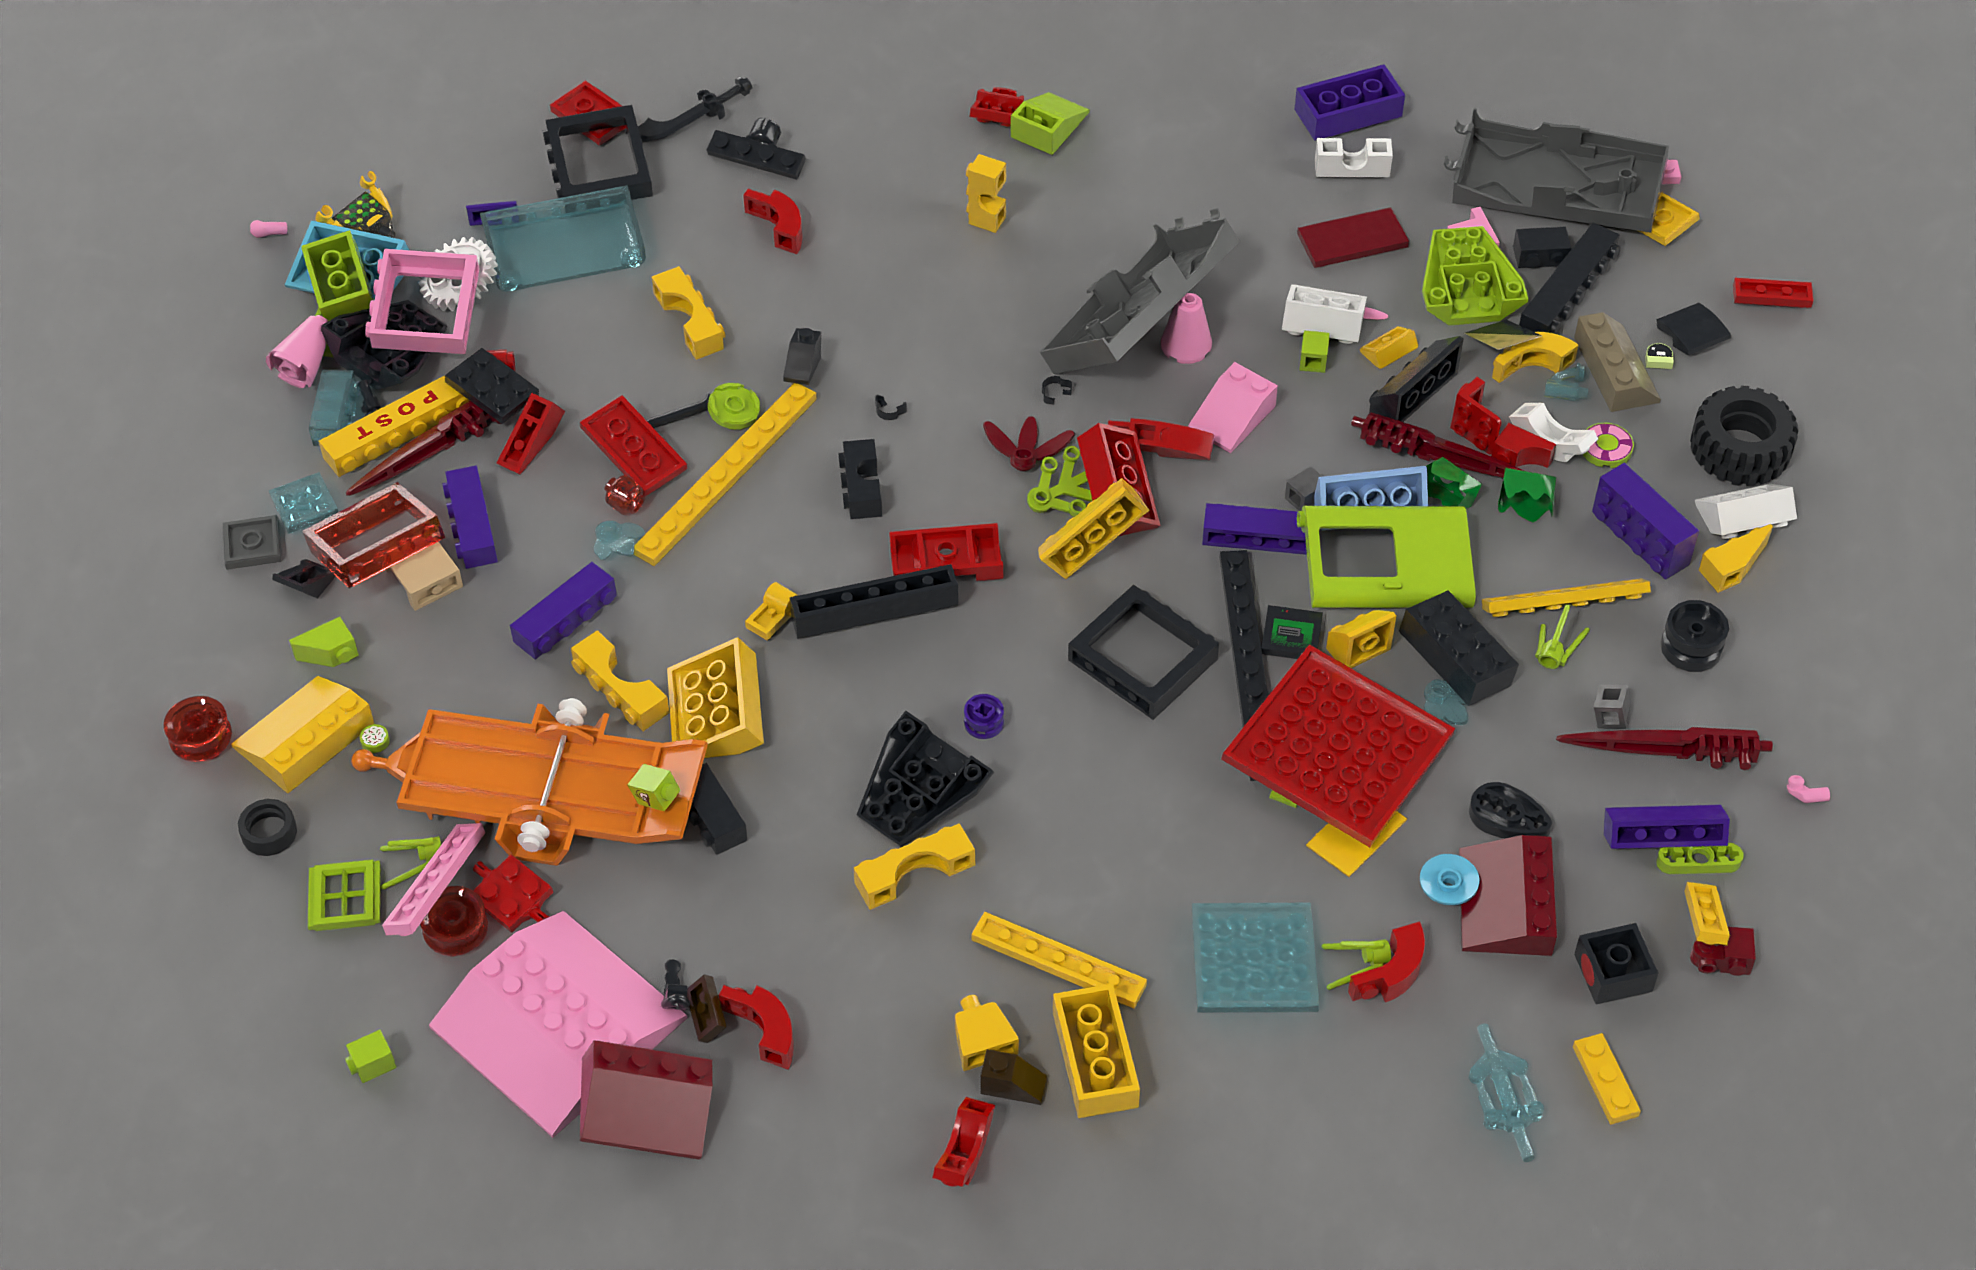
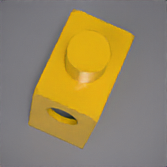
M968 995L960 1001L963 1011L955 1014V1032L963 1071L983 1066L987 1049L1019 1054L1018 1036L997 1003L990 1002L980 1005L976 995Z

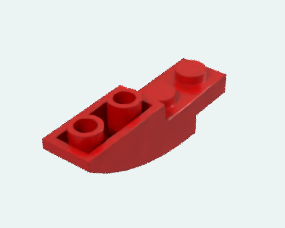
M1131 418L1130 422L1108 420L1107 425L1136 431L1139 446L1143 452H1157L1160 457L1210 460L1214 441L1213 433L1183 425Z

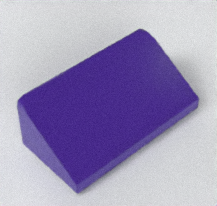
M516 201L466 205L470 226L519 221V208Z

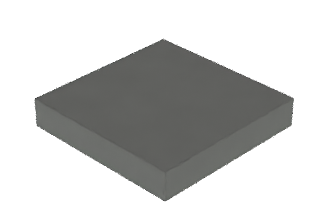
M277 515L223 522L226 570L281 562L279 520Z

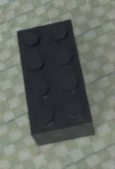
M1449 590L1405 610L1399 628L1400 634L1468 706L1511 686L1519 663Z

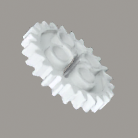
M462 237L460 243L453 239L451 246L445 243L443 246L444 250L436 249L435 252L477 255L479 276L475 297L481 299L479 293L481 291L488 292L486 285L494 283L491 276L497 275L494 268L498 264L495 261L496 256L487 244H484L480 239L476 241L473 237L469 241ZM421 277L423 280L419 281L418 284L421 286L420 292L426 301L432 304L435 309L440 307L442 311H445L448 307L451 311H454L459 302L462 280Z

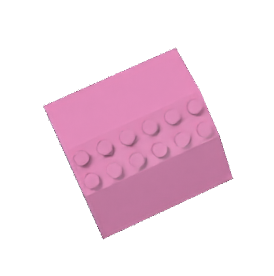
M562 911L515 932L470 970L431 1021L429 1027L553 1138L581 1112L582 1057L593 1040L652 1050L687 1019V1015L681 1010L662 1008L661 1002L664 999V995L566 912Z

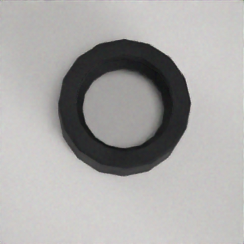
M267 798L255 801L244 809L238 820V830L243 844L248 851L256 855L270 856L279 854L292 844L297 833L296 822L291 809L287 804L277 799ZM277 817L284 820L282 829L272 836L265 838L255 837L250 832L256 822L264 818Z

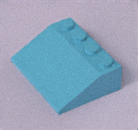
M311 220L301 246L348 230L351 231L358 246L375 301L374 281L375 279L379 280L380 275L377 269L378 260L383 259L384 249L409 250L405 240ZM300 246L285 286L314 293ZM404 276L396 277L393 290Z

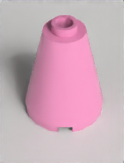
M1187 293L1174 305L1161 337V349L1165 356L1176 358L1178 363L1193 364L1202 361L1208 352L1210 353L1212 349V338L1202 300L1193 293Z
M320 315L309 316L267 355L266 363L269 369L272 371L275 367L280 372L278 377L290 385L298 388H304L305 385H308V388L311 387L315 381L327 346L321 331V325L328 322V320Z

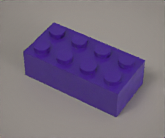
M1385 64L1296 88L1294 110L1315 141L1317 138H1326L1402 117L1405 94Z
M1626 463L1602 475L1592 509L1596 518L1604 522L1613 531L1615 536L1621 538L1636 555H1639L1646 561L1651 569L1660 574L1665 580L1688 567L1692 559L1699 530Z

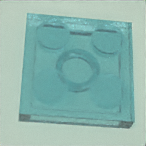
M320 472L268 490L288 534L339 515L338 508Z

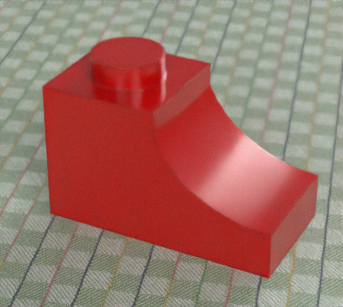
M1508 422L1494 442L1491 456L1515 467L1531 464L1548 468L1553 461L1556 444Z

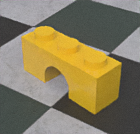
M978 154L974 162L969 163L966 170V177H968L966 189L968 204L966 212L969 213L970 225L996 233L1006 218V199L997 196L1006 182V163Z

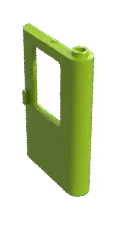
M1303 506L1302 510L1297 512V527H1301L1306 539L1312 608H1409L1448 590L1465 608L1474 607L1476 592L1467 512L1464 506ZM1322 528L1390 529L1393 533L1397 576H1325L1322 570L1319 530Z

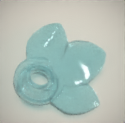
M604 521L595 529L597 540L594 544V552L602 561L607 559L612 552L631 557L634 554V540L641 539L645 535V531L634 523L619 524L615 521Z
M1436 679L1426 685L1424 697L1427 701L1424 705V711L1442 721L1445 719L1454 725H1464L1468 722V714L1464 706L1467 704L1446 681Z

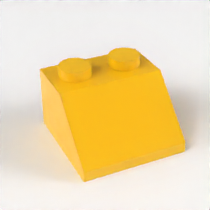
M1373 610L1367 614L1358 615L1354 620L1344 625H1337L1328 632L1326 649L1334 659L1349 668L1391 650L1396 614L1391 611Z

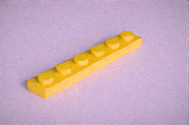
M1639 578L1482 599V610L1491 613L1494 617L1508 615L1510 610H1518L1519 613H1530L1535 611V607L1545 606L1547 610L1562 608L1564 603H1572V606H1584L1589 604L1588 600L1598 599L1600 603L1613 602L1615 597L1625 596V599H1638L1642 597V593L1651 592L1650 581Z
M987 912L983 913L971 934V940L1083 988L1113 983L1117 1001L1135 1009L1147 986L1146 978Z

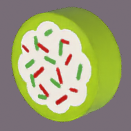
M369 725L360 733L362 748L369 750L371 753H379L385 750L390 743L388 731L382 725Z

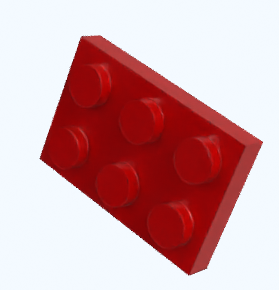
M585 80L551 103L550 109L556 116L564 117L620 107L622 105ZM623 125L584 132L582 134L600 146L626 127Z

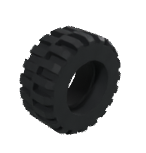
M1731 386L1725 388V391L1720 389L1712 393V396H1708L1702 402L1693 425L1690 447L1700 466L1704 465V470L1709 475H1716L1718 480L1722 482L1727 480L1732 482L1731 485L1737 486L1740 483L1746 484V486H1754L1758 482L1761 485L1770 482V479H1776L1782 474V471L1787 469L1798 438L1799 428L1792 410L1788 411L1789 406L1784 401L1780 402L1775 394H1767L1761 388H1756L1755 390L1750 389L1749 386H1741L1740 388ZM1744 430L1756 435L1762 441H1742L1734 438L1726 431Z

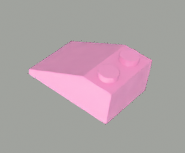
M1234 362L1219 377L1188 427L1213 433V444L1232 453L1276 407L1278 385Z

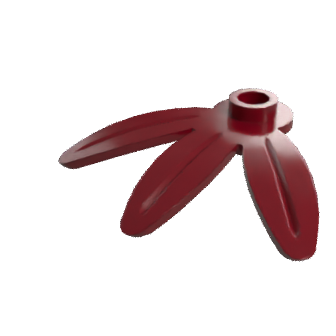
M1029 416L1021 428L1017 448L995 424L990 421L983 423L984 431L991 444L1002 454L1009 457L1011 466L1019 471H1028L1036 466V461L1059 453L1075 436L1074 431L1067 430L1035 449L1038 436L1037 423L1033 416Z

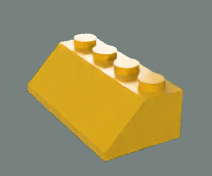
M1121 478L1110 485L1108 490L1096 500L1091 501L1077 516L1068 520L1066 525L1059 531L1049 536L1038 547L1039 558L1060 576L1067 579L1146 514L1149 509L1134 488Z

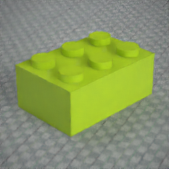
M350 230L301 246L318 307L324 318L330 321L338 315L370 308L371 300L374 301L358 246Z

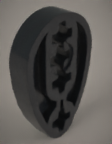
M1502 782L1483 784L1474 791L1469 806L1470 818L1474 825L1485 833L1504 839L1520 835L1548 837L1552 820L1543 807L1533 798L1509 784ZM1483 800L1488 802L1485 806L1480 805ZM1496 806L1502 807L1498 812L1493 811ZM1510 811L1515 813L1512 817L1507 816ZM1537 823L1542 824V826H1540L1539 829L1535 828L1534 825H1536Z

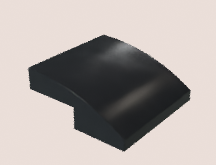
M1699 302L1657 319V328L1671 336L1673 347L1687 355L1731 338V333L1722 321Z

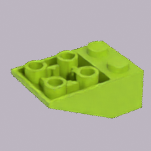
M1049 92L1024 101L1011 115V138L1053 155L1089 114L1090 109Z

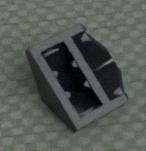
M303 559L297 566L277 574L274 573L272 580L318 599L335 578L336 571L308 559Z

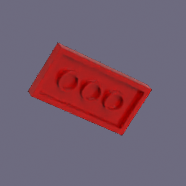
M623 395L580 421V428L644 497L687 470V463Z

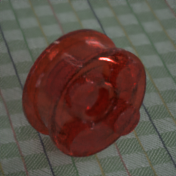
M193 696L183 699L168 711L164 719V732L168 738L170 748L176 756L183 760L199 762L214 759L225 750L232 737L231 724L227 719L224 706L211 697Z
M448 886L422 920L420 926L426 944L433 951L455 957L474 950L482 943L488 931V919L484 903L476 892L462 886Z

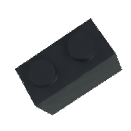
M1566 227L1516 229L1513 250L1517 267H1558L1571 251Z

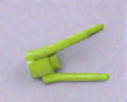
M1569 605L1564 607L1553 639L1545 643L1546 625L1541 624L1538 649L1535 657L1546 668L1556 669L1559 665L1565 666L1568 657L1590 631L1586 627L1564 652L1563 644L1559 642V638L1570 610Z
M440 837L388 841L387 845L381 846L380 851L383 852L417 849L419 860L426 861V863L382 884L381 889L385 890L422 872L441 846Z
M1387 939L1341 941L1340 943H1328L1321 946L1322 949L1362 950L1364 962L1371 964L1369 967L1326 986L1328 990L1350 982L1352 975L1381 967L1391 960V949Z

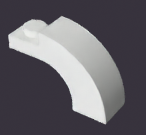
M1524 403L1509 416L1513 425L1555 443L1553 460L1567 462L1574 455L1584 454L1598 440L1594 430H1572L1560 425L1549 414L1544 403Z

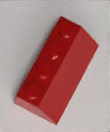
M1097 423L1078 436L1077 441L1092 501L1107 491L1110 485L1122 478L1134 488L1149 509L1146 514L1119 536L1158 528L1160 522L1136 431Z

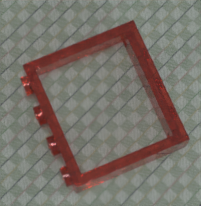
M398 482L302 531L311 553L348 588L446 538L438 516ZM397 501H400V502H401L400 504H398V505L395 506V502H397ZM405 510L418 520L345 559L332 549ZM357 574L358 577H356V578H354L353 580L350 581V578H349L348 575H350V576L352 577V576H354V575Z

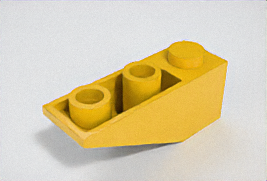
M1771 524L1762 528H1754L1746 535L1739 538L1734 537L1727 543L1716 548L1711 547L1703 553L1699 571L1717 593L1741 583L1767 545L1773 528Z

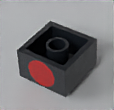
M1637 923L1579 935L1574 955L1595 1004L1653 992L1659 972Z

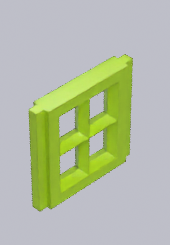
M372 859L314 865V867L309 868V930L323 931L375 925V923H381L380 860L374 861ZM364 873V890L347 892L348 875ZM342 875V892L325 894V877ZM364 896V914L347 915V898ZM341 899V916L325 917V900Z

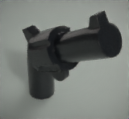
M371 379L358 382L364 399L361 411L367 413L365 416L381 409L378 398L374 397L370 388Z

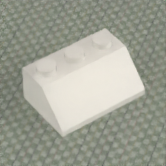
M1291 284L1285 305L1282 330H1286L1292 335H1302L1304 330L1330 333L1329 338L1338 339L1341 343L1351 344L1358 342L1367 297Z
M1764 484L1695 500V505L1710 533L1721 535L1722 539L1737 537L1740 531L1746 530V533H1749L1754 528H1762V526L1771 524L1773 528L1788 525L1789 520L1797 519L1793 487Z

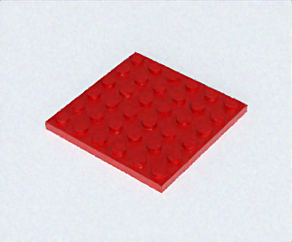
M1309 645L1226 748L1221 760L1364 845L1371 847L1453 736L1455 728Z

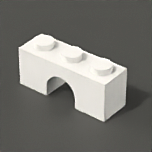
M1317 138L1315 152L1316 177H1390L1393 157L1391 139L1366 138L1365 147L1361 151L1350 153L1343 150L1342 138Z

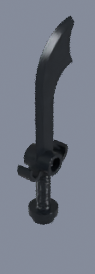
M745 76L743 78L738 77L735 79V86L717 96L708 90H701L697 93L698 100L703 102L669 121L660 122L648 117L644 123L638 126L641 140L653 141L665 138L705 114L709 117L718 115L719 120L725 117L723 102L735 97L739 93L743 96L748 95L752 89L751 82Z

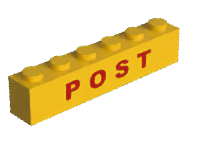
M444 375L319 440L323 459L336 475L341 477L423 434L437 425L440 418L470 400L445 383Z

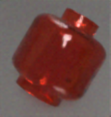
M622 475L617 479L615 477L611 478L604 488L606 491L605 502L622 515L635 514L645 501L643 496L644 488L626 475Z

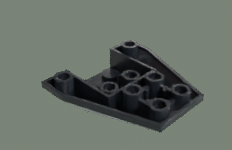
M405 300L391 303L386 330L444 334L447 330V325L416 304ZM370 308L338 315L321 325L322 334L336 363L361 380L371 379L372 383L370 386L376 390L401 384L416 375L431 354V352L372 348L370 337H366V323L371 322L372 317L370 316Z
M905 710L886 736L857 816L895 844L903 847L975 797L994 774V771L972 755L969 758L934 735L927 724Z

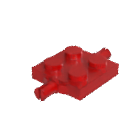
M512 854L493 870L483 864L482 861L477 862L478 866L474 865L473 871L481 876L483 880L469 894L471 900L511 933L523 922L531 918L536 922H540L550 917L540 909L543 902L554 893L552 886Z

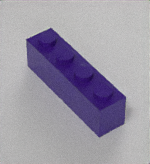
M477 465L445 471L447 482L442 483L445 499L451 498V502L446 503L449 519L455 518V522L450 524L453 538H459L460 543H455L458 559H464L466 569L498 563Z
M1206 503L1202 545L1307 555L1305 533L1302 532L1301 527H1297L1298 511Z
M590 562L510 624L513 642L535 660L542 654L549 652L556 643L564 637H568L575 628L584 621L591 619L598 610L614 600L617 596L614 578L595 563Z
M1722 805L1605 808L1604 836L1611 849L1728 846L1730 818Z

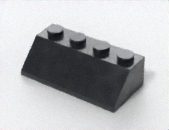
M1456 336L1437 340L1428 348H1423L1416 359L1412 362H1407L1399 374L1390 377L1382 389L1376 390L1369 399V413L1372 412L1401 422L1408 419L1458 374L1464 338Z

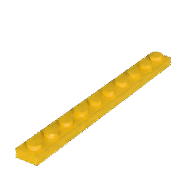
M793 383L632 547L633 555L655 566L817 400L816 392L801 384Z

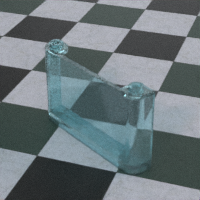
M628 185L480 213L487 245L496 256L495 261L498 264L494 268L497 272V275H494L496 285L502 291H514L633 268L643 264L646 259L645 246Z

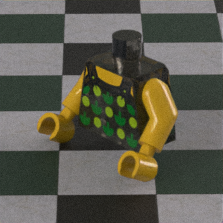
M372 171L368 172V177L372 182H367L363 176L360 178L361 187L369 189L371 193L365 191L332 218L333 210L328 205H323L321 208L322 213L318 211L315 216L317 222L391 238L395 237V232L392 230L391 219L393 214L390 205L381 189L376 188V175Z

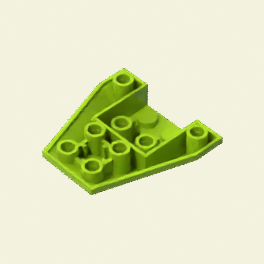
M1483 226L1433 230L1422 288L1428 312L1449 326L1499 322L1528 303V295L1523 279Z

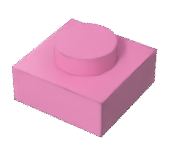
M1667 160L1662 184H1680L1681 173L1678 161Z

